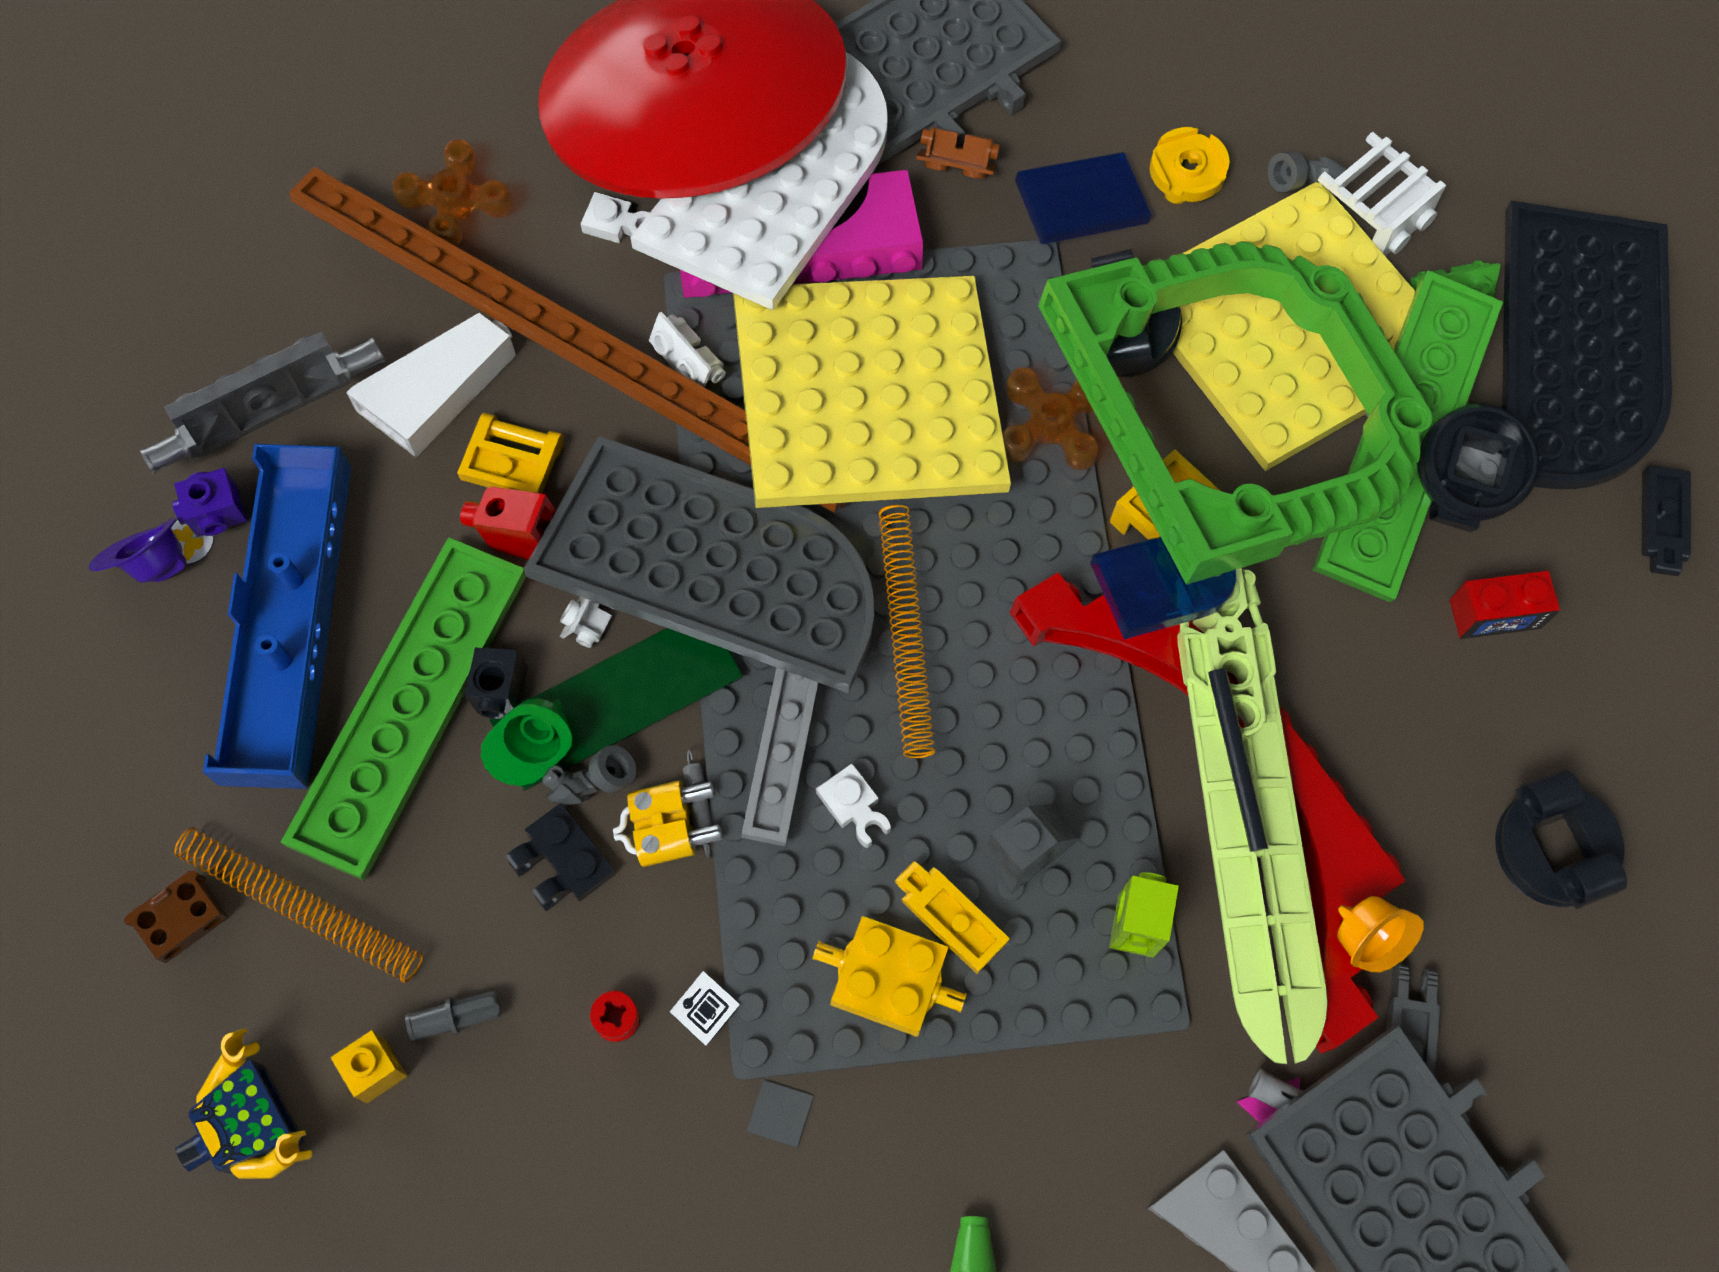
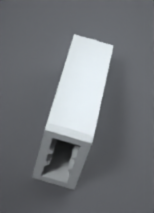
M478 313L352 386L346 393L356 412L417 458L516 356L511 341L513 336L503 323L497 320L491 322Z

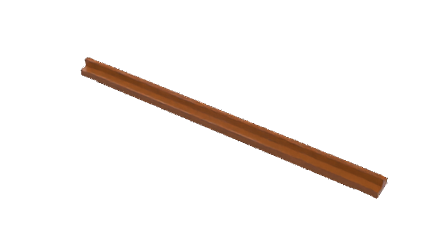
M315 166L289 192L293 203L751 466L745 410L356 189L343 184ZM847 502L819 505L835 513L838 508L843 509Z

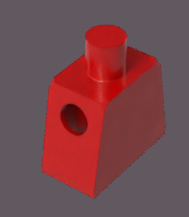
M489 487L485 490L480 503L466 501L463 504L460 521L464 526L475 528L491 549L529 560L554 516L556 509L545 494Z

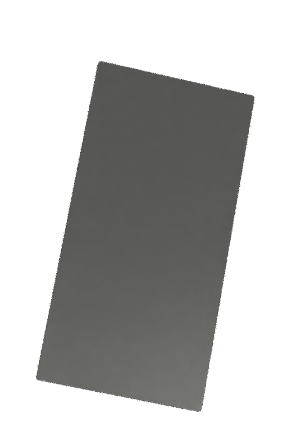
M1052 239L923 250L922 270L824 282L959 276L975 277L1011 485L1009 492L847 502L843 509L838 508L835 513L819 504L799 505L818 514L834 525L854 546L864 562L870 577L874 597V613L884 618L889 629L882 632L877 639L879 653L869 658L865 656L849 693L818 683L785 847L741 838L776 667L729 650L743 678L700 700L707 782H711L715 790L714 797L709 798L710 819H712V826L718 824L723 833L722 840L713 841L725 991L740 1004L728 1018L732 1071L734 1077L738 1080H752L1178 1032L1185 1030L1189 1026L1190 1019L1173 924L1170 941L1154 958L1109 948L1117 898L1131 876L1139 877V873L1148 872L1165 877L1129 664L1113 656L1077 646L1041 642L1033 647L1009 613L1017 596L1058 572L1066 582H1071L1077 588L1083 606L1115 588L1081 386L1038 307L1047 279L1062 276L1057 244ZM680 271L665 274L664 290L667 317L675 315L677 318H684L688 326L701 339L700 344L694 347V349L707 346L718 360H721L724 364L723 370L726 374L723 379L717 383L709 380L705 388L745 410L733 293L684 298ZM676 423L680 464L754 489L752 470L749 464ZM890 505H904L910 509L908 513L910 518L907 521L911 523V526L908 528L912 530V533L908 536L913 538L910 542L913 548L910 551L914 553V556L911 558L915 560V563L911 566L916 568L912 574L917 576L913 580L917 583V586L913 589L918 591V594L914 597L919 598V601L915 604L920 606V609L915 612L921 614L915 620L922 622L918 628H921L923 631L918 635L922 636L923 640L918 643L924 645V648L918 651L925 653L923 657L918 659L926 661L924 665L918 667L927 669L926 672L918 675L928 677L927 680L917 683L929 685L926 689L917 690L927 691L929 695L917 699L930 700L929 704L917 707L931 708L930 712L918 715H930L932 717L931 720L919 723H931L933 725L930 729L919 731H931L934 734L931 737L920 739L905 738L904 742L909 743L921 739L934 740V744L922 747H932L936 749V752L931 756L923 758H908L903 755L905 744L902 742L904 736L901 734V731L904 728L900 726L903 720L899 718L902 712L898 710L901 704L898 702L900 696L897 694L899 688L896 686L898 680L895 678L897 672L894 670L896 664L894 663L895 656L893 651L895 649L892 647L894 641L891 639L893 633L890 631L892 625L890 624L891 617L889 612L891 610L888 608L890 602L887 600L889 594L886 592L888 588L886 586L887 579L885 578L886 571L884 570L886 564L883 562L885 557L883 555L884 549L882 548L883 541L881 540L883 534L880 532L882 527L879 524L881 519L878 514L882 508ZM904 507L890 508L883 511L881 515L906 513L907 509ZM905 515V516H903V517L894 518V519L885 518L884 520H888V521L904 520V519H907L908 516ZM882 520V525L888 523ZM892 523L885 527L903 528L908 526L909 523ZM885 528L882 529V532H883V533H885L886 531H888V530L885 529ZM894 530L888 532L886 535H905L908 534L910 531ZM883 536V540H884V541H885L886 539L890 538V537H887V536ZM893 538L886 542L904 543L909 541L911 538ZM884 543L885 548L890 546V544ZM896 545L888 548V550H906L911 548V545ZM885 550V555H886V556H887L888 554L892 553V552H888V551ZM901 552L888 557L905 558L911 556L912 553ZM888 558L885 559V562H886V563L892 561L891 559H888ZM899 560L890 563V565L903 566L911 564L913 561ZM888 565L886 566L887 571L894 568ZM904 567L890 572L907 573L913 571L914 568ZM890 573L887 574V577H888V578L894 576L893 574H890ZM902 575L891 580L905 581L913 579L915 576ZM888 581V585H889V586L892 585V584H894V583H896V582ZM901 583L892 587L909 588L915 586V583ZM889 588L888 592L891 594L897 590ZM900 591L893 595L908 596L915 594L916 591ZM889 597L890 601L897 599V597ZM905 598L894 603H912L917 601V599ZM892 603L890 604V608H891V609H893V608H895V607H897V606H900V605H894V604H892ZM905 606L897 608L895 610L911 611L917 609L918 607ZM893 611L891 612V616H892V617L895 616V615H897V614H900V613L893 612ZM904 614L897 616L895 618L909 619L917 617L919 615ZM892 619V624L900 622V620ZM904 622L896 626H914L920 622ZM893 627L892 630L893 632H896L904 628ZM910 629V630H904V631H901V632H898V633H899V634H914V633L920 632V630H918V629ZM896 634L893 636L894 640L904 637ZM910 637L901 639L899 641L913 642L920 640L921 638ZM897 642L894 643V646H895L896 648L899 647V646H901V645H904V644L897 643ZM910 645L899 649L911 650L921 648L922 646ZM895 651L897 656L905 653L904 651ZM910 653L900 657H918L923 655V653ZM897 658V659H896V663H900V662H902V661L909 660V659H900V658ZM910 661L901 665H918L924 661ZM897 666L896 670L901 671L910 667ZM911 669L903 671V673H917L925 669ZM899 673L897 675V678L902 679L904 677L911 675H903ZM911 677L904 680L917 681L926 677ZM900 681L898 683V686L902 687L904 685H908L911 683H905ZM912 685L905 688L917 689L926 685ZM901 689V690L899 691V694H900V695H903V694H905V693L912 692V691H907V690H902V689ZM913 693L906 696L917 697L926 695L927 693ZM902 697V698L900 699V702H901V703H904V702H906V701L913 700V699H908V698H903V697ZM914 701L907 704L917 705L927 703L928 701ZM904 705L901 706V710H902V711H905V710L911 709V708H915V707L904 706ZM916 709L908 712L917 713L928 711L929 709ZM905 713L901 715L903 719L916 716ZM917 717L909 720H925L930 717ZM904 721L902 726L907 727L918 723ZM919 725L910 728H926L931 725ZM906 729L903 731V734L908 735L919 731ZM920 733L911 736H927L931 733ZM922 741V742H916V743H913V744H914V745L928 744V743H931V741ZM906 746V747H905V750H909V749L917 748V747H914V746ZM919 749V750H913V751H909V752L922 753V752H929V751H932V750H929V749ZM905 753V755H908V756H922V755H914V754ZM850 764L854 765L878 797V803L870 809L872 812L883 814L891 826L890 832L885 835L878 825H869L865 829L866 834L872 840V845L869 848L864 847L858 841L855 823L852 821L842 828L816 794V788ZM1051 804L1080 839L1013 894H1010L982 861L990 836L1026 806ZM913 861H916L927 872L933 867L939 870L1010 938L1009 942L978 974L948 947L941 968V985L964 994L966 993L967 995L961 1013L934 1003L933 1007L924 1017L918 1037L831 1006V999L838 982V968L812 959L818 941L845 950L846 946L854 939L862 916L947 946L901 900L906 893L896 884L895 879Z

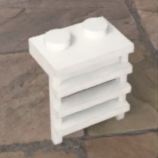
M1372 132L1366 138V142L1373 147L1370 151L1336 179H1333L1324 172L1319 176L1318 181L1377 230L1372 241L1386 256L1390 252L1394 254L1400 252L1409 242L1411 234L1418 229L1422 232L1434 221L1438 214L1434 209L1446 184L1441 180L1435 183L1426 175L1428 170L1424 166L1418 169L1408 161L1410 157L1408 153L1403 151L1400 154L1391 147L1392 140L1387 136L1382 140ZM1385 156L1391 161L1354 194L1345 189L1349 183L1380 157ZM1400 170L1409 176L1373 208L1370 209L1362 203Z

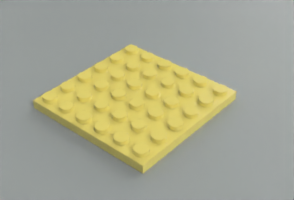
M1317 182L1183 253L1185 255L1190 254L1193 250L1200 248L1210 249L1214 245L1221 243L1236 245L1237 242L1246 241L1253 243L1258 248H1262L1264 245L1278 247L1291 260H1294L1297 256H1302L1317 267L1322 265L1336 267L1346 274L1356 291L1362 296L1365 306L1375 322L1382 328L1384 336L1393 351L1415 294V290L1325 186L1323 187L1321 183ZM1244 293L1222 295L1180 306L1182 329L1177 345L1172 353L1264 471L1269 470L1367 414L1321 335L1307 331L1295 324L1279 301Z
M974 276L792 284L774 310L733 293L756 508L1009 492L1011 481Z

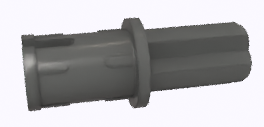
M491 991L458 1001H453L451 997L446 998L445 1004L412 1013L408 1012L405 1014V1024L409 1039L413 1043L420 1039L450 1031L457 1035L460 1033V1028L499 1018L501 1016V1004L496 992Z

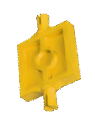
M864 916L861 917L854 939L846 946L845 950L818 941L812 958L813 960H818L838 968V982L831 999V1006L916 1037L919 1035L925 1015L933 1007L934 1003L961 1013L967 995L966 993L964 994L941 985V968L948 946Z

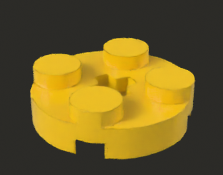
M1181 127L1165 133L1159 139L1152 153L1149 166L1150 175L1155 185L1165 193L1166 199L1171 203L1181 204L1185 201H1202L1210 198L1222 189L1230 160L1224 144L1214 135L1210 134L1208 138L1205 135L1197 134L1199 130L1197 128ZM1183 159H1187L1190 164L1197 163L1198 166L1194 170L1186 169L1182 166Z

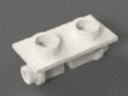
M662 312L658 313L649 342L676 372L704 388L707 381L711 380L713 383H717L726 374L723 370L724 364L722 361L718 360L707 346L694 349V347L700 344L701 339L688 326L684 318H677L675 315L666 317Z
M579 597L578 601L572 599L560 619V622L565 624L560 637L565 638L575 633L578 635L576 642L591 648L594 642L598 643L612 615L599 609V603Z

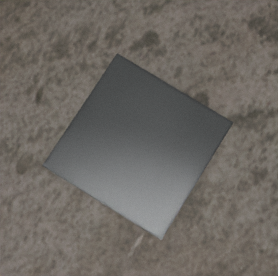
M763 1080L746 1132L797 1148L813 1095Z

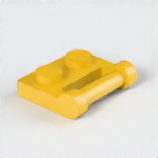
M484 412L478 420L457 474L462 481L488 488L497 487L542 494L555 459L562 450L564 435L555 431H549L546 434L502 422L497 419L496 415ZM495 436L541 449V451L537 455L493 443L489 440Z

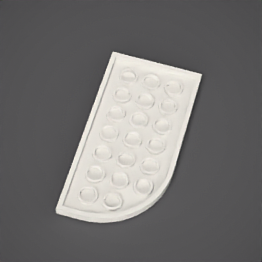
M846 52L847 79L841 102L822 132L807 147L780 167L742 185L700 196L661 198L631 236L632 248L774 310L881 159L887 140L888 115L886 102L878 82L861 62Z

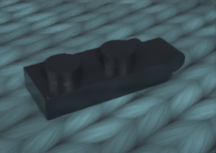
M1648 466L1642 472V555L1650 557L1651 573L1679 576L1682 571V562H1687L1691 554V472Z

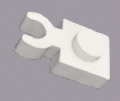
M594 192L581 222L582 233L620 243L623 234L631 238L650 212L639 211L633 214L631 202Z
M850 764L816 788V794L842 828L852 821L855 823L857 839L864 847L869 848L872 845L871 838L865 832L869 825H878L885 835L890 832L891 826L888 819L883 814L872 812L870 809L878 803V797L853 764Z

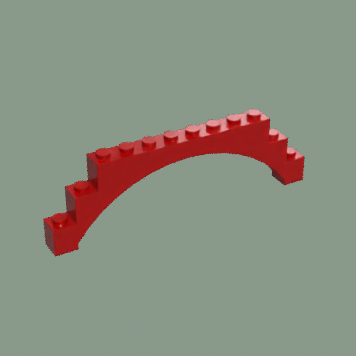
M1059 572L1016 597L1009 613L1033 647L1041 642L1077 646L1110 655L1152 673L1188 696L1187 686L1183 682L1177 635L1180 632V611L1176 609V601L1150 616L1144 598L1138 592L1132 591L1128 584L1124 582L1086 606H1083L1077 588L1071 582H1066ZM1189 611V628L1204 633L1193 624L1192 614ZM1227 672L1229 683L1238 685L1236 677L1232 673ZM1279 706L1326 985V1020L1322 1035L1316 1045L1317 1050L1322 1054L1337 1048L1379 1018L1373 1010V1001L1363 987L1355 985L1351 979L1352 976L1362 969L1354 967L1350 963L1351 956L1338 940V930L1344 920L1338 908L1341 905L1354 908L1361 901L1372 896L1382 898L1406 880L1400 873L1401 870L1397 860L1389 852L1382 849L1373 837V830L1369 822L1362 815L1356 814L1345 799L1346 794L1343 787L1337 780L1328 776L1319 763L1315 749L1308 742L1300 738L1292 727V720L1284 708ZM1237 715L1239 726L1245 728L1243 720Z

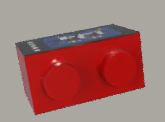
M1549 571L1465 581L1449 599L1459 639L1542 629L1560 612Z

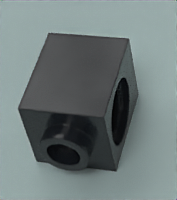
M475 647L465 697L479 715L500 719L504 717V714H507L521 703L528 667L518 650ZM504 680L501 687L488 691L494 682Z

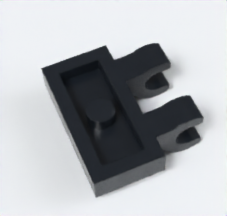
M558 804L524 829L531 841L517 846L505 856L509 861V865L519 877L527 873L544 858L558 874L543 881L532 890L536 900L545 911L551 909L571 892L579 902L616 875L614 869L563 804Z

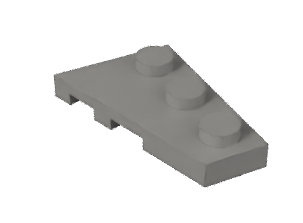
M1224 1150L1217 1153L1147 1208L1184 1233L1183 1235L1196 1245L1203 1247L1218 1258L1233 1272H1315Z

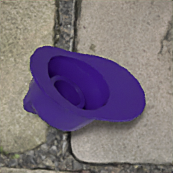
M169 519L155 528L136 533L112 544L92 559L89 564L90 571H100L117 566L140 583L149 581L160 582L185 568L187 562L182 553V545L171 528L175 524L176 519Z

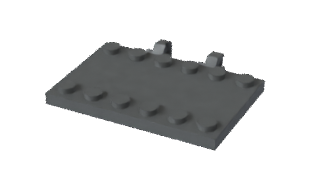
M873 0L835 23L842 36L845 51L870 71L878 82L886 102L888 115L887 140L878 163L879 165L921 139L923 129L931 130L932 126L959 132L956 147L962 148L965 141V132L957 124L958 115L986 97L990 101L997 97L999 104L1009 114L1017 113L1024 108L1023 103L1026 93L1019 87L1020 80L1018 77L1060 51L1061 40L1023 0Z
M1399 1026L1390 1027L1246 1133L1258 1154L1339 1272H1571L1525 1207L1530 1201L1525 1192L1546 1177L1535 1160L1521 1159L1519 1167L1513 1172L1505 1171L1502 1166L1495 1164L1469 1127L1468 1123L1470 1120L1464 1113L1472 1107L1473 1099L1478 1096L1488 1095L1477 1078L1473 1080L1466 1078L1452 1088L1448 1082L1439 1084Z

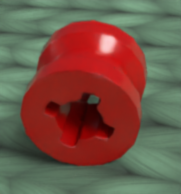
M609 991L603 993L594 1001L591 1007L590 1019L592 1026L602 1038L609 1042L619 1043L628 1040L635 1034L639 1027L640 1015L637 1006L628 995L621 991Z

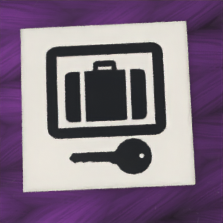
M703 971L671 1009L670 1013L702 1043L707 1045L740 1004Z

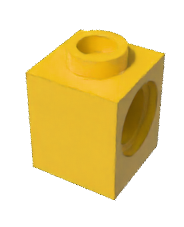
M373 1030L330 1057L353 1097L365 1103H369L408 1077L385 1037Z

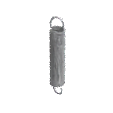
M690 750L687 751L688 765L682 769L686 787L705 782L701 764H690L689 753L691 760H693ZM707 799L689 803L694 830L712 826ZM705 843L699 845L704 846L706 856L708 859H710L711 853L709 844Z

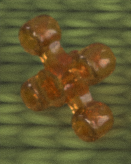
M461 139L450 141L445 146L443 158L447 169L437 172L433 176L432 181L422 180L417 174L411 172H403L393 181L394 196L398 204L403 208L417 209L423 204H430L438 209L437 215L428 224V231L456 247L462 240L459 221L467 218L473 209L484 210L489 216L498 218L505 216L512 207L511 193L503 182L490 180L482 186H477L467 181L468 175L476 168L477 160L472 146L467 141Z
M1027 367L1015 369L1008 377L1006 393L1012 402L1024 405L1028 409L1030 419L1023 425L1009 426L1002 433L1007 460L1011 462L1025 460L1030 455L1033 446L1038 442L1044 444L1057 443L1064 451V459L1068 466L1075 470L1090 468L1095 463L1098 454V443L1090 434L1078 431L1074 425L1073 418L1081 412L1090 413L1094 410L1078 380L1073 383L1071 390L1066 395L1056 392L1046 394L1040 387L1039 377L1035 371ZM1047 417H1052L1056 420H1050Z

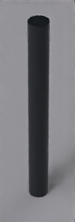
M1226 668L1216 669L1208 672L1249 850L1250 852L1269 849Z

